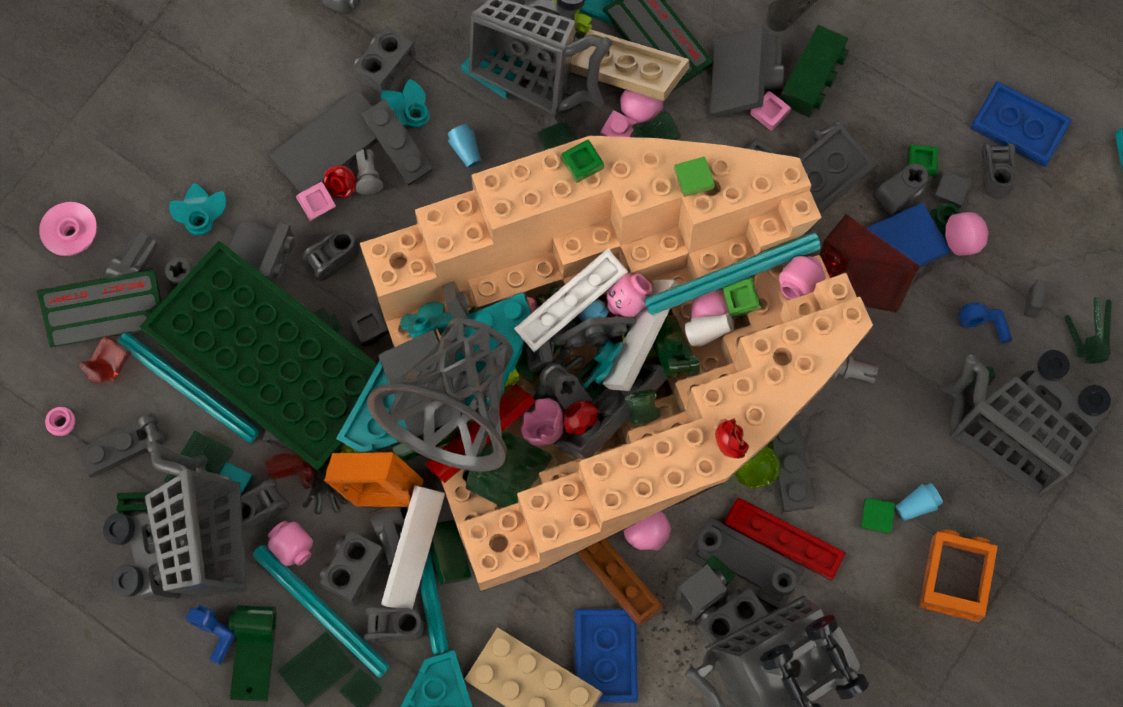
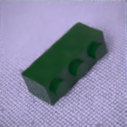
M817 25L782 91L781 100L790 106L792 110L809 118L814 109L820 110L826 97L823 91L826 86L832 87L838 74L834 70L838 64L843 65L848 56L849 50L846 49L848 37Z

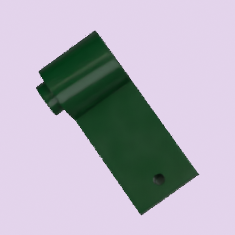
M238 605L236 611H231L229 628L234 630L237 638L230 700L268 702L277 622L276 607Z

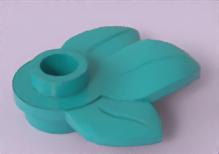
M409 79L405 84L403 93L389 90L381 91V101L383 99L387 101L403 126L421 128L428 123L430 112L425 105L426 94L415 81ZM416 113L420 118H413L411 114Z
M194 183L187 191L184 201H171L169 203L170 214L175 221L185 224L190 234L203 236L211 231L214 220L224 213L226 209V196L221 191L209 197L202 187ZM198 220L204 221L202 225L195 226Z
M430 302L420 307L418 313L403 316L400 324L402 329L408 330L409 335L414 339L429 331H436L438 328L447 326L448 322L454 319L451 312H445L443 303Z
M608 340L600 348L594 357L598 365L592 370L582 385L583 388H587L594 380L597 384H601L612 369L616 356L623 347V343L616 342L614 344Z

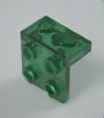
M506 431L502 432V439L507 447V457L504 464L492 471H469L465 489L502 508L518 503L517 493L530 489L539 478V472L544 471L552 459L550 453ZM492 442L483 448L479 457L487 456L494 452Z

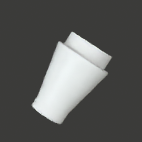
M728 313L717 316L693 317L690 322L685 324V331L688 341L692 346L699 345L703 347L726 333L734 331V325Z

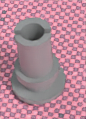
M363 149L355 154L359 171L356 176L355 190L361 195H373L383 189V182L379 179V173L375 171L373 151L367 149V157H365Z
M849 356L831 378L836 379L838 374H841L844 379L852 377L873 384L876 380V377L873 376H877L878 365L853 360L852 356Z

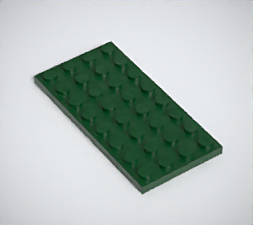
M220 241L210 249L140 326L144 333L319 473L330 462L332 453H337L343 447L344 443L336 438L377 366L376 362Z

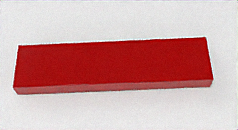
M517 384L510 388L500 399L501 433L535 404L532 395ZM473 421L468 426L472 444L481 426L476 421ZM461 433L457 439L448 443L443 450L466 456ZM489 435L484 448L491 443ZM432 459L425 464L444 483L461 470Z
M737 497L724 522V525L830 581L834 579L846 555V552Z

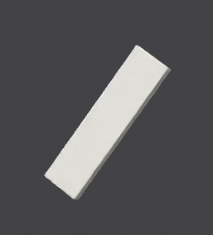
M609 249L605 250L514 328L515 331L535 352L628 271Z
M654 280L651 285V296L680 284L675 280ZM645 307L636 315V324L631 325L623 342V347L616 356L612 369L605 378L603 385L611 390H631L670 309L651 315L647 307Z
M414 486L381 602L382 605L396 609H413L445 493Z

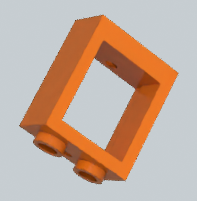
M394 452L332 453L324 481L355 507H409L414 486L422 487L424 479Z
M944 529L941 532L937 531L931 539L918 608L980 622L986 615L998 546L989 544L990 541L982 537L968 539L959 537L960 534L953 530ZM942 545L985 555L977 602L934 592Z

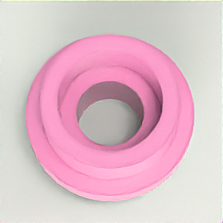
M66 407L52 409L45 419L47 430L55 436L69 434L76 424L74 413ZM65 418V424L60 427L57 426V421Z

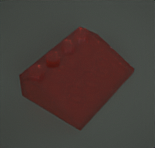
M847 214L843 216L826 237L819 254L830 278L844 273L847 274L856 296L861 297L865 307L897 313L901 308L921 267Z

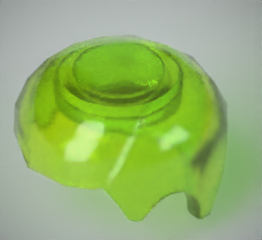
M765 446L735 473L738 482L747 488L758 489L767 487L774 482L779 474L780 460L773 449Z

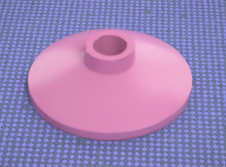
M64 202L55 205L46 212L39 226V235L44 246L52 253L60 256H72L83 252L92 244L97 234L95 216L89 208L77 202ZM69 230H75L74 234L67 236Z

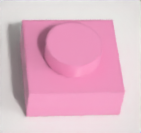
M768 91L764 96L763 106L751 109L750 115L773 131L790 113L791 107Z
M613 110L603 126L600 136L632 137L638 127V122Z
M323 182L310 187L296 196L310 221L336 207Z

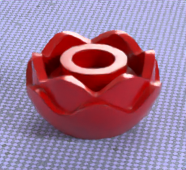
M334 165L325 171L324 186L331 191L334 197L346 199L355 192L357 181L351 169L343 165Z
M582 400L573 403L564 413L563 423L566 431L572 435L574 433L581 435L588 426L595 425L597 415L599 414L595 404Z
M735 418L731 420L724 419L715 431V438L720 451L724 456L733 459L745 457L749 445L743 440V428L735 424Z

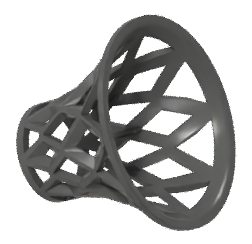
M467 318L452 319L448 322L440 341L425 358L418 362L410 371L399 376L389 384H382L372 389L367 399L368 409L375 421L388 434L406 447L429 459L469 471L482 472L498 469L504 464L507 457V447L502 439L499 415L500 390L504 372L513 355L512 345L500 332L484 323ZM465 327L478 330L470 337L465 338ZM489 336L499 343L493 350L489 348ZM478 344L479 350L474 351V346ZM456 350L465 355V358L458 362L454 361ZM478 361L487 364L479 373H477L475 365ZM425 369H426V370H430V371H428V372H426V373L420 375ZM439 377L442 378L444 393L435 391ZM399 392L388 412L384 406L383 397ZM412 392L424 395L422 402L403 409ZM476 394L469 406L461 402L463 399ZM487 397L491 401L490 407H488ZM445 403L451 406L452 419L435 432V410ZM425 410L423 421L424 441L408 432L397 422ZM470 418L481 425L473 444L467 426ZM459 426L466 456L435 446L447 438ZM489 435L494 452L490 455L479 457Z

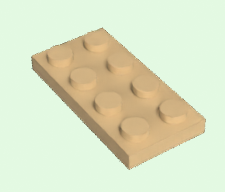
M591 29L585 35L599 38L608 37L612 41L611 47L600 63L598 81L665 101L689 69V59ZM591 46L573 55L570 72L587 77L589 59L596 47Z
M498 627L464 679L465 682L505 707H595L603 694L595 687Z

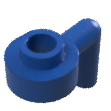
M972 302L964 305L962 311L958 314L963 328L976 327L987 321H994L1001 343L1005 344L1013 340L1004 313L1000 309L988 310L986 305Z
M201 605L197 609L190 608L185 618L188 623L201 630L220 636L209 660L221 665L235 637L234 630H230L228 626L218 622L214 618L216 613L209 608Z

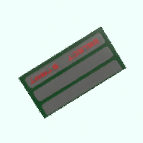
M615 0L604 7L603 12L608 15L611 23L625 40L689 59V69L672 92L713 66V60L665 0Z
M155 269L44 288L37 291L50 348L118 336L125 332L142 331L140 328L141 324L147 319L144 313L162 301Z

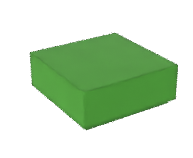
M705 156L674 165V171L684 197L714 189L715 183Z
M752 278L722 288L732 318L762 309Z

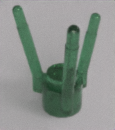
M1098 297L1093 299L1095 336L1086 338L1084 345L1069 315L1065 316L1069 331L1077 347L1078 357H1085V363L1097 364L1109 361V355H1111L1110 329L1112 301L1109 299L1106 301L1103 336L1100 301Z

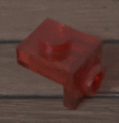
M104 336L89 361H81L78 367L94 383L112 382L116 380L132 352L112 337Z
M277 454L272 457V460L265 462L271 479L277 480L299 474L303 487L305 489L311 488L309 479L314 478L312 467L296 454Z

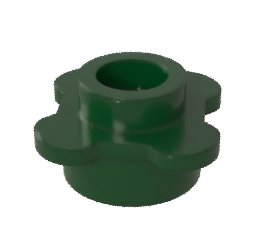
M950 202L930 211V215L937 224L941 234H946L948 220H945L944 217L960 213L957 207Z

